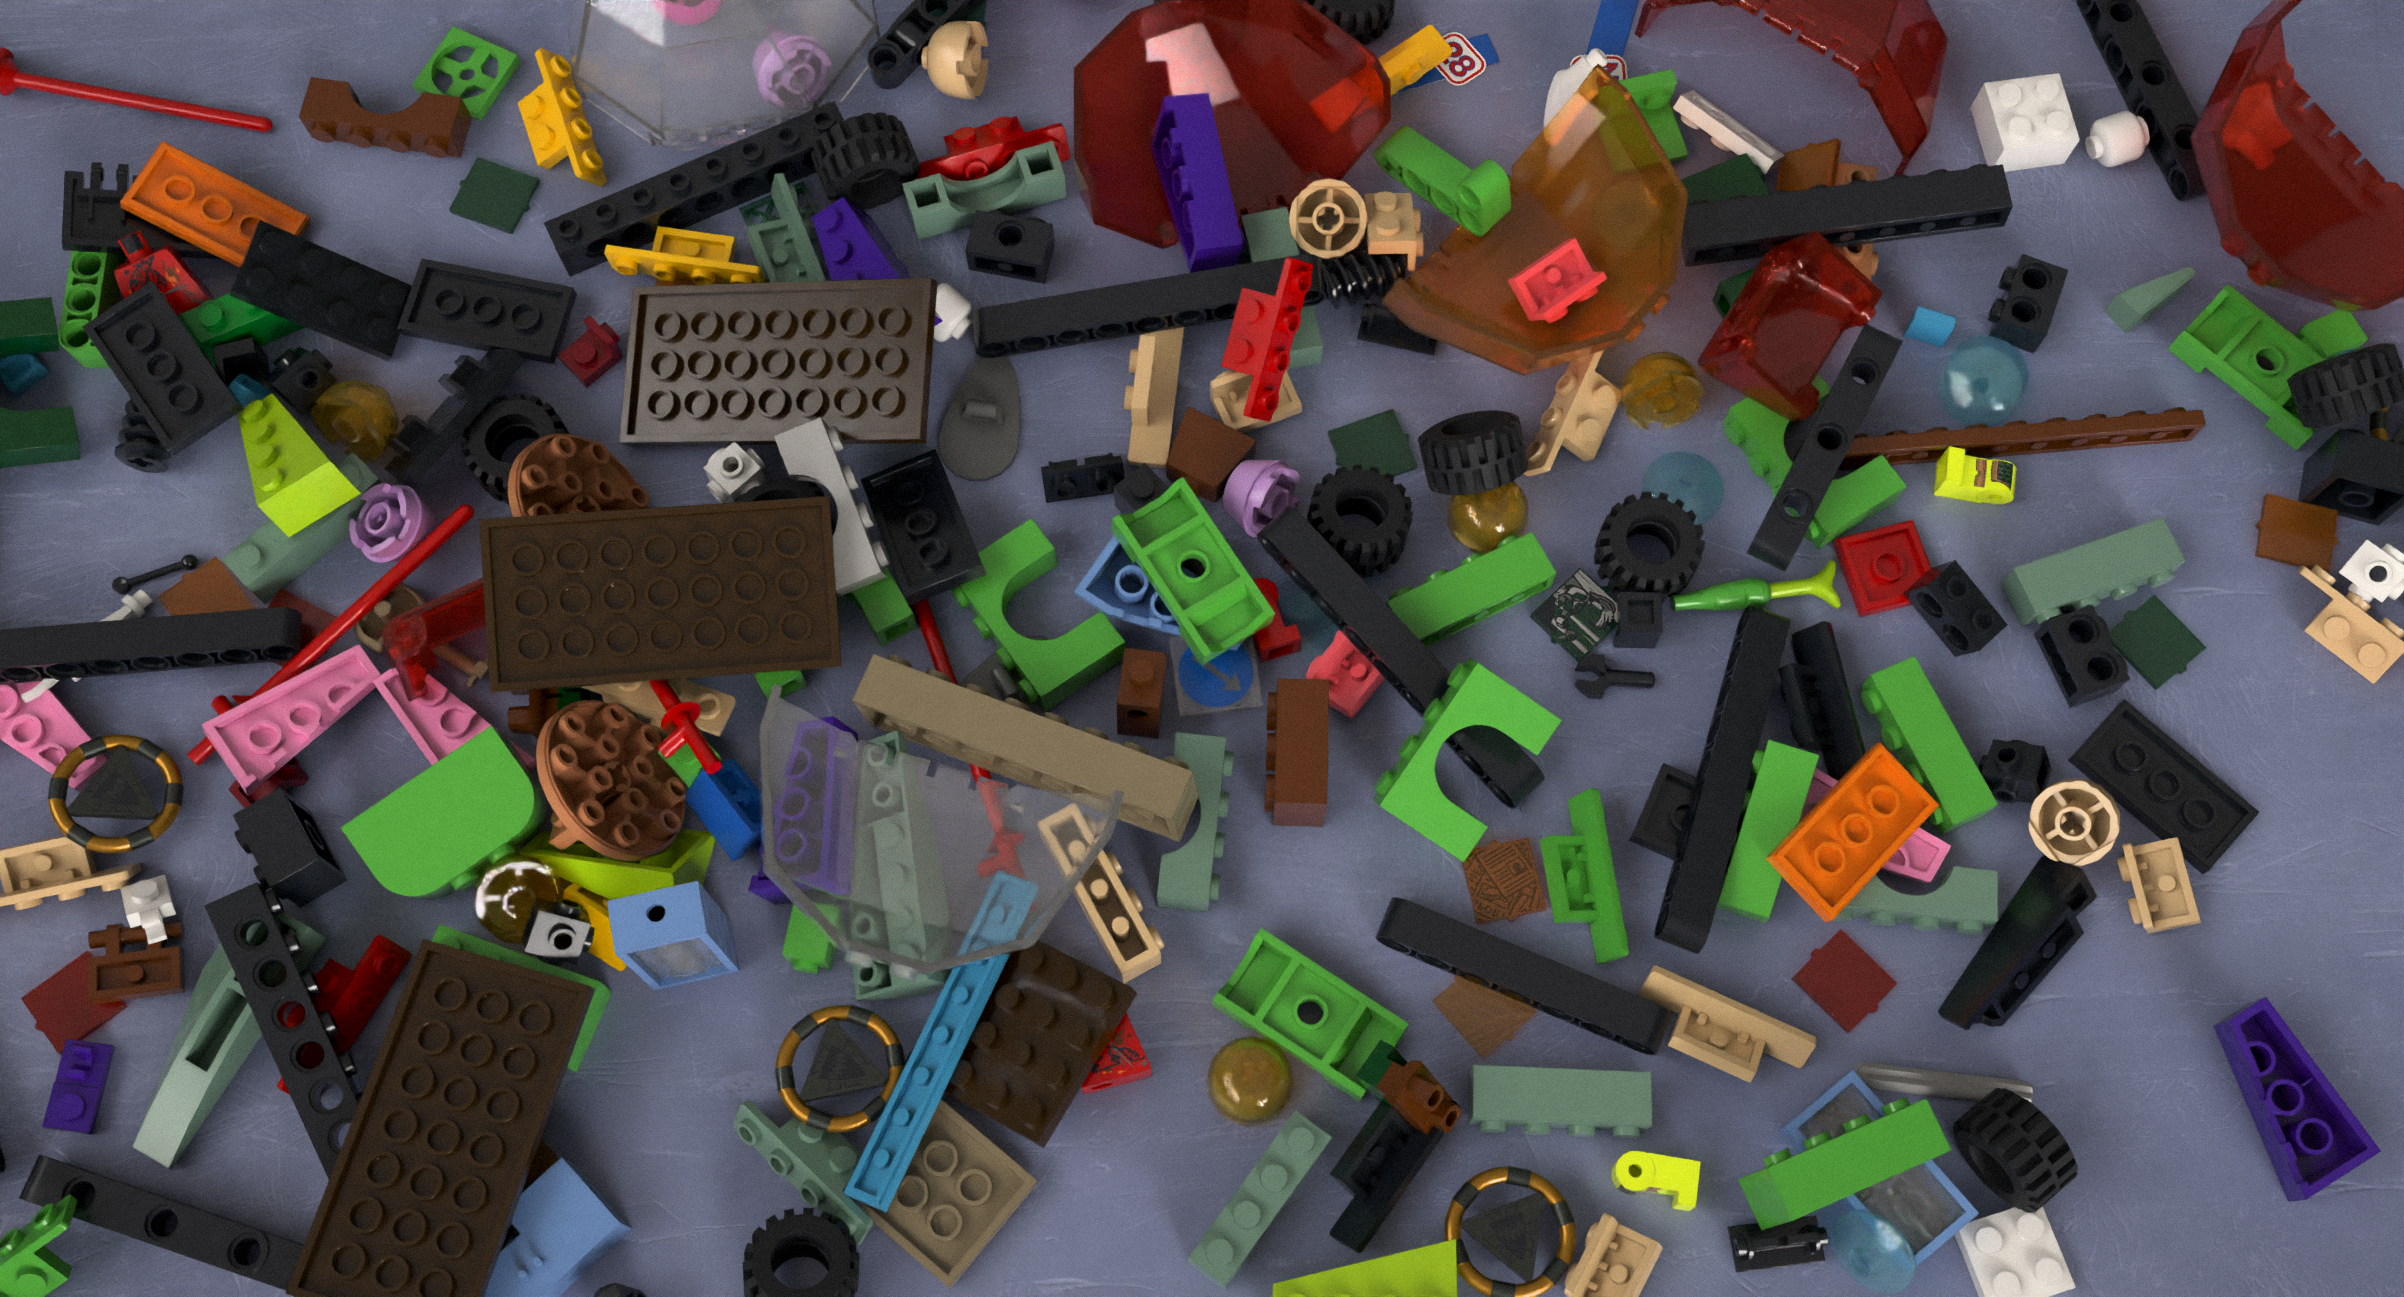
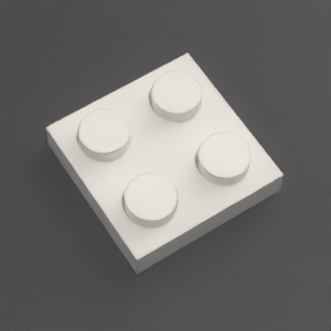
M2043 1206L2036 1212L2031 1213L2019 1210L2016 1207L1968 1222L1954 1234L1979 1297H2049L2076 1288Z

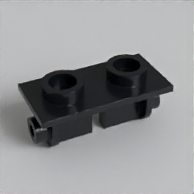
M1365 303L1357 339L1434 356L1443 319L1435 318L1432 315L1429 317L1377 306L1376 303Z
M1111 452L1108 455L1084 458L1085 465L1077 466L1076 459L1054 463L1049 461V466L1041 467L1046 503L1114 493V486L1125 478L1121 455L1113 456Z
M1816 1215L1800 1217L1791 1222L1762 1231L1758 1223L1727 1227L1736 1273L1825 1261L1823 1246L1828 1245V1236L1824 1227H1818Z

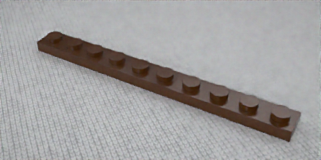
M2176 407L2155 414H2146L2145 411H2132L2119 417L2094 414L2082 420L2067 421L2065 417L2048 419L2043 423L2027 424L2024 420H2018L1997 427H1988L1986 424H1974L1960 430L1935 427L1924 433L1908 434L1905 430L1889 432L1884 436L1868 437L1867 434L1859 433L1855 435L1838 470L1858 469L1881 454L1891 466L1937 462L1949 446L1965 449V455L1991 458L2191 441L2206 423L2202 410L2186 411L2185 408ZM1818 441L1824 449L1833 450L1827 442ZM1800 448L1798 449L1796 455L1794 456L1793 461L1795 460V458H1796V456H1797V454H1798Z

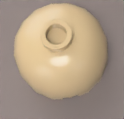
M976 21L948 22L936 30L930 38L928 46L923 48L922 66L925 70H928L930 80L940 92L950 97L976 99L975 96H980L983 93L988 73V59H981V46L988 47L984 27L980 22Z
M1330 178L1314 181L1302 190L1292 202L1289 214L1291 234L1300 248L1309 254L1326 260L1344 257L1358 247L1366 234L1368 222L1366 204L1359 193L1344 181Z
M2066 778L2050 784L2035 798L2031 807L2029 832L2037 848L2048 858L2057 862L2060 860L2079 866L2095 862L2112 849L2120 832V811L2113 796L2100 784L2085 778Z

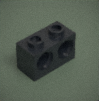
M2025 254L2021 255L2014 267L2007 266L1998 285V288L2004 290L2001 299H1995L1987 317L1988 321L1993 322L1988 337L2034 353L2047 336L2068 270ZM2025 283L2031 285L2034 289L2028 287ZM2014 316L2020 317L2024 322L2017 320Z
M1956 560L1930 568L1903 593L1954 657L1980 651L2008 625Z
M2093 605L2047 620L2034 633L2070 708L2115 693L2130 680L2126 661L2121 654L2116 652L2109 638L2108 626L2105 620L2097 615ZM2069 631L2076 632L2081 637L2082 643L2075 641L2070 636ZM2088 667L2096 670L2101 680L2093 678L2088 672Z

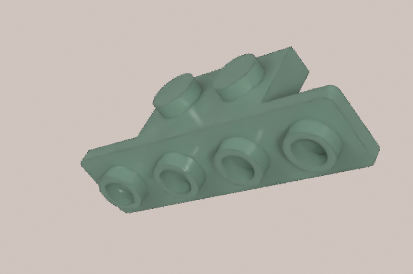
M783 172L774 174L771 196L780 219L751 225L747 229V237L758 265L762 269L765 282L827 281L824 275L825 264L823 257L819 251H814L811 243L812 234L809 222L806 218H801L797 209L798 197L793 185L787 184Z
M751 1100L741 1104L733 1122V1127L737 1130L741 1140L747 1145L753 1146L768 1161L770 1168L777 1175L785 1177L799 1191L802 1200L807 1205L815 1207L821 1214L823 1211L832 1214V1224L834 1225L841 1220L847 1226V1236L853 1234L857 1246L861 1244L869 1232L873 1221L849 1196L844 1194V1191L862 1154L840 1132H824L806 1126L795 1116L778 1128ZM811 1104L808 1105L810 1108L815 1109Z

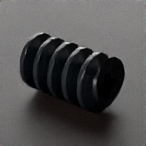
M1361 250L1358 252L1357 260L1353 255L1347 254L1343 257L1342 264L1336 258L1328 261L1327 269L1322 264L1326 298L1331 302L1335 310L1340 308L1341 296H1344L1350 305H1354L1355 292H1360L1365 301L1370 300V288L1373 287L1380 297L1384 296L1385 284L1387 283L1390 284L1395 293L1399 292L1400 280L1404 279L1406 275L1402 254H1372L1371 256L1367 250Z
M130 397V400L125 405L127 414L122 418V427L124 429L119 432L118 441L121 444L115 447V456L123 464L147 473L165 472L168 470V466L157 461V459L171 458V453L161 446L162 442Z

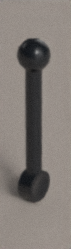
M187 554L179 562L130 579L117 577L112 583V588L118 594H127L132 586L181 569L193 570L198 565V559L194 555Z

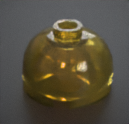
M1666 351L1651 353L1637 360L1625 373L1621 387L1622 404L1628 419L1635 426L1649 430L1648 423L1662 422L1661 429H1667L1685 422L1697 413L1700 408L1699 399L1701 396H1705L1702 381L1693 364L1677 353Z
M356 379L338 382L327 389L315 402L317 404L312 408L315 424L324 437L332 444L339 440L342 444L351 447L344 453L350 455L354 452L363 461L377 459L390 445L388 440L393 433H397L399 418L390 395L382 387Z
M1515 481L1486 492L1470 495H1452L1447 507V525L1452 537L1457 542L1460 540L1464 545L1470 547L1469 551L1474 553L1481 551L1484 555L1497 549V545L1509 536L1518 534L1521 537L1528 523V501L1523 489Z
M516 853L508 855L494 864L491 863L483 871L476 885L474 904L478 921L483 928L485 927L489 932L493 933L495 938L503 942L522 944L521 937L535 897L555 903L557 899H565L559 876L547 862L534 855Z
M1256 1036L1236 1038L1222 1046L1211 1060L1206 1077L1209 1099L1217 1112L1230 1121L1246 1127L1265 1125L1280 1116L1291 1099L1295 1083L1292 1065L1283 1050L1270 1040Z

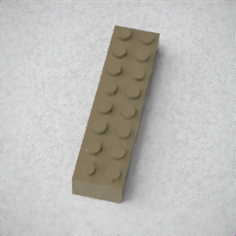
M873 654L852 699L870 727L886 733L896 730L901 731L905 740L1180 842L1199 797L1193 772L1188 770L1189 766L1185 762L1170 756H1165L1164 760L1148 755L1149 751L1146 748L1133 742L1125 741L1123 746L1108 740L1109 737L1105 733L1092 727H1085L1083 731L1068 726L1069 722L1054 713L1045 712L1044 716L1029 711V707L1026 704L1013 698H1005L1004 702L989 697L990 693L975 684L967 683L965 687L950 682V677L937 670L928 669L926 673L912 668L910 662L901 657L889 655L886 659Z

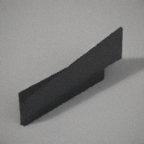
M2046 855L2039 859L1939 1008L1938 1013L1943 1019L1965 1030H1969L1972 1024L1978 1023L1991 1027L2003 1026L2084 934L2076 916L2097 898V895L2083 869L2060 860L2058 862L2054 861Z

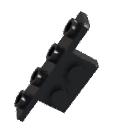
M1822 621L1792 635L1799 664L1791 663L1778 669L1782 682L1780 690L1788 705L1792 721L1791 732L1798 743V747L1822 751L1828 775L1839 781L1866 751L1831 623Z
M1451 1101L1461 1109V1106L1456 1101ZM1380 1102L1330 1173L1354 1197L1330 1230V1236L1357 1253L1363 1252L1445 1132L1434 1126L1431 1132L1426 1135L1412 1127L1393 1107Z

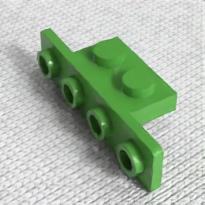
M1589 788L1568 800L1573 835H1549L1540 840L1554 923H1589L1597 964H1607L1629 954L1628 936L1623 922L1620 893L1615 879L1612 850L1609 846L1604 819L1605 812L1601 803L1600 792L1597 788Z
M68 1195L55 1205L52 1203L47 1204L35 1215L30 1223L20 1230L14 1228L0 1240V1297H44L69 1279L72 1267L44 1245L69 1227L78 1202L72 1195Z

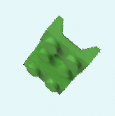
M2227 284L2200 315L2182 331L2169 346L2168 350L2198 374L2206 367L2266 414L2270 419L2264 426L2297 451L2315 433L2317 428L2303 427L2287 380L2297 371L2322 362L2325 359ZM2264 356L2273 363L2274 370L2268 371L2261 368L2257 363L2256 357Z
M1183 477L1176 480L1161 497L1134 513L1119 514L1112 518L1111 531L1131 561L1138 563L1180 626L1179 633L1201 666L1272 623L1275 612ZM1188 559H1196L1203 564L1205 572L1200 577L1191 578L1183 573L1181 564Z
M1263 928L1259 929L1246 955L1228 982L1217 992L1212 1003L1214 1008L1246 1029L1252 1028L1323 1075L1322 1079L1359 1103L1367 1092V1088L1358 1080L1356 1074L1380 1040L1395 1047L1409 1023ZM1305 1002L1318 1004L1323 1011L1322 1019L1312 1025L1302 1022L1297 1013L1300 1005Z

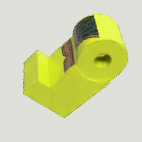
M1949 446L1936 463L1933 495L1995 505L2010 503L2014 499L2017 468L2014 464L2005 460H1987L1965 455V449Z
M1629 1151L1615 1162L1611 1171V1178L1615 1187L1622 1193L1636 1195L1642 1191L1670 1195L1673 1196V1209L1691 1211L1696 1207L1701 1162L1641 1151Z

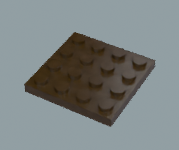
M1020 932L944 1093L1044 1148L1137 993L1132 987ZM912 1051L910 1052V1054L908 1055L907 1059L905 1060V1065H906V1063H907V1061H908V1059H909V1057H910Z

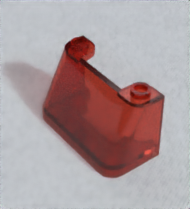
M1817 230L1781 243L1770 250L1760 261L1701 353L1698 365L1714 379L1790 421L1807 419L1819 406L1818 397L1820 391L1811 383L1844 330L1855 326L1862 327L1874 317L1876 313L1875 306L1883 292Z
M483 577L399 614L384 622L379 628L377 634L379 647L408 702L428 694L426 686L427 674L430 669L432 671L439 667L432 649L486 625Z

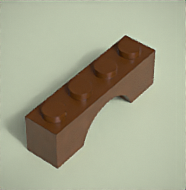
M314 77L310 79L299 114L300 120L311 137L321 142L342 141L363 148L379 146L400 153L416 151L427 153L437 158H444L446 156L461 158L472 120L461 97L423 92L416 102L402 111L391 114L372 113L362 108L361 102L349 82Z

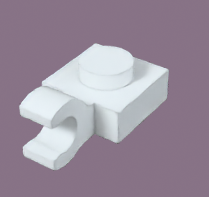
M166 875L121 887L125 913L130 927L142 925L143 929L145 928L149 944L167 939L163 918L175 915L176 911Z

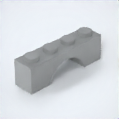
M820 417L775 435L774 438L788 474L797 482H813L828 488L836 502L838 520L832 536L836 592L842 596L887 578L884 566L890 564L889 558L882 542L877 541L874 543L869 527L875 525L866 502L861 504L858 502L854 489L860 487L851 464L845 466L843 464L839 451L845 449L836 426L829 428V425Z

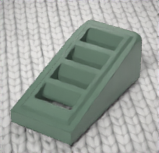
M2191 266L2122 291L2113 298L2105 312L2124 332H2129L2180 294L2195 276L2194 273L2196 271Z

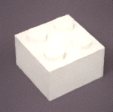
M2059 73L1984 83L1970 107L1987 165L2003 164L2005 172L2064 164L2080 140Z

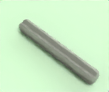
M1860 1062L1855 1067L1856 1074L1870 1089L1980 1102L1995 1088H2005L2018 1094L2030 1103L2033 1098L2032 1084L2028 1081Z

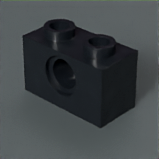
M976 210L965 250L968 269L1045 284L1055 245L1053 224L1046 223L1044 220L1036 217L1023 219L1008 216L1006 213L998 210H991L989 212ZM1009 241H1017V242H1019V243H1018L1017 245H1015V246H1005V245H1004L1005 243H1007V242H1009Z

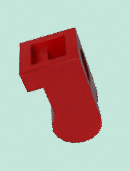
M1254 578V583L1275 612L1270 625L1251 635L1260 662L1264 663L1300 652V633L1296 624L1285 627L1278 609L1279 593L1275 583L1266 578Z

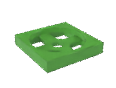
M452 26L412 85L419 94L426 92L461 97L471 117L482 121L521 61L517 54ZM467 46L475 50L468 61L459 63L450 59V56L458 47ZM490 57L498 61L496 79L484 74L482 70ZM470 69L475 72L472 79H461L463 71ZM439 72L453 79V83L445 94L440 92L434 83ZM475 89L484 91L477 96L463 99L467 91Z

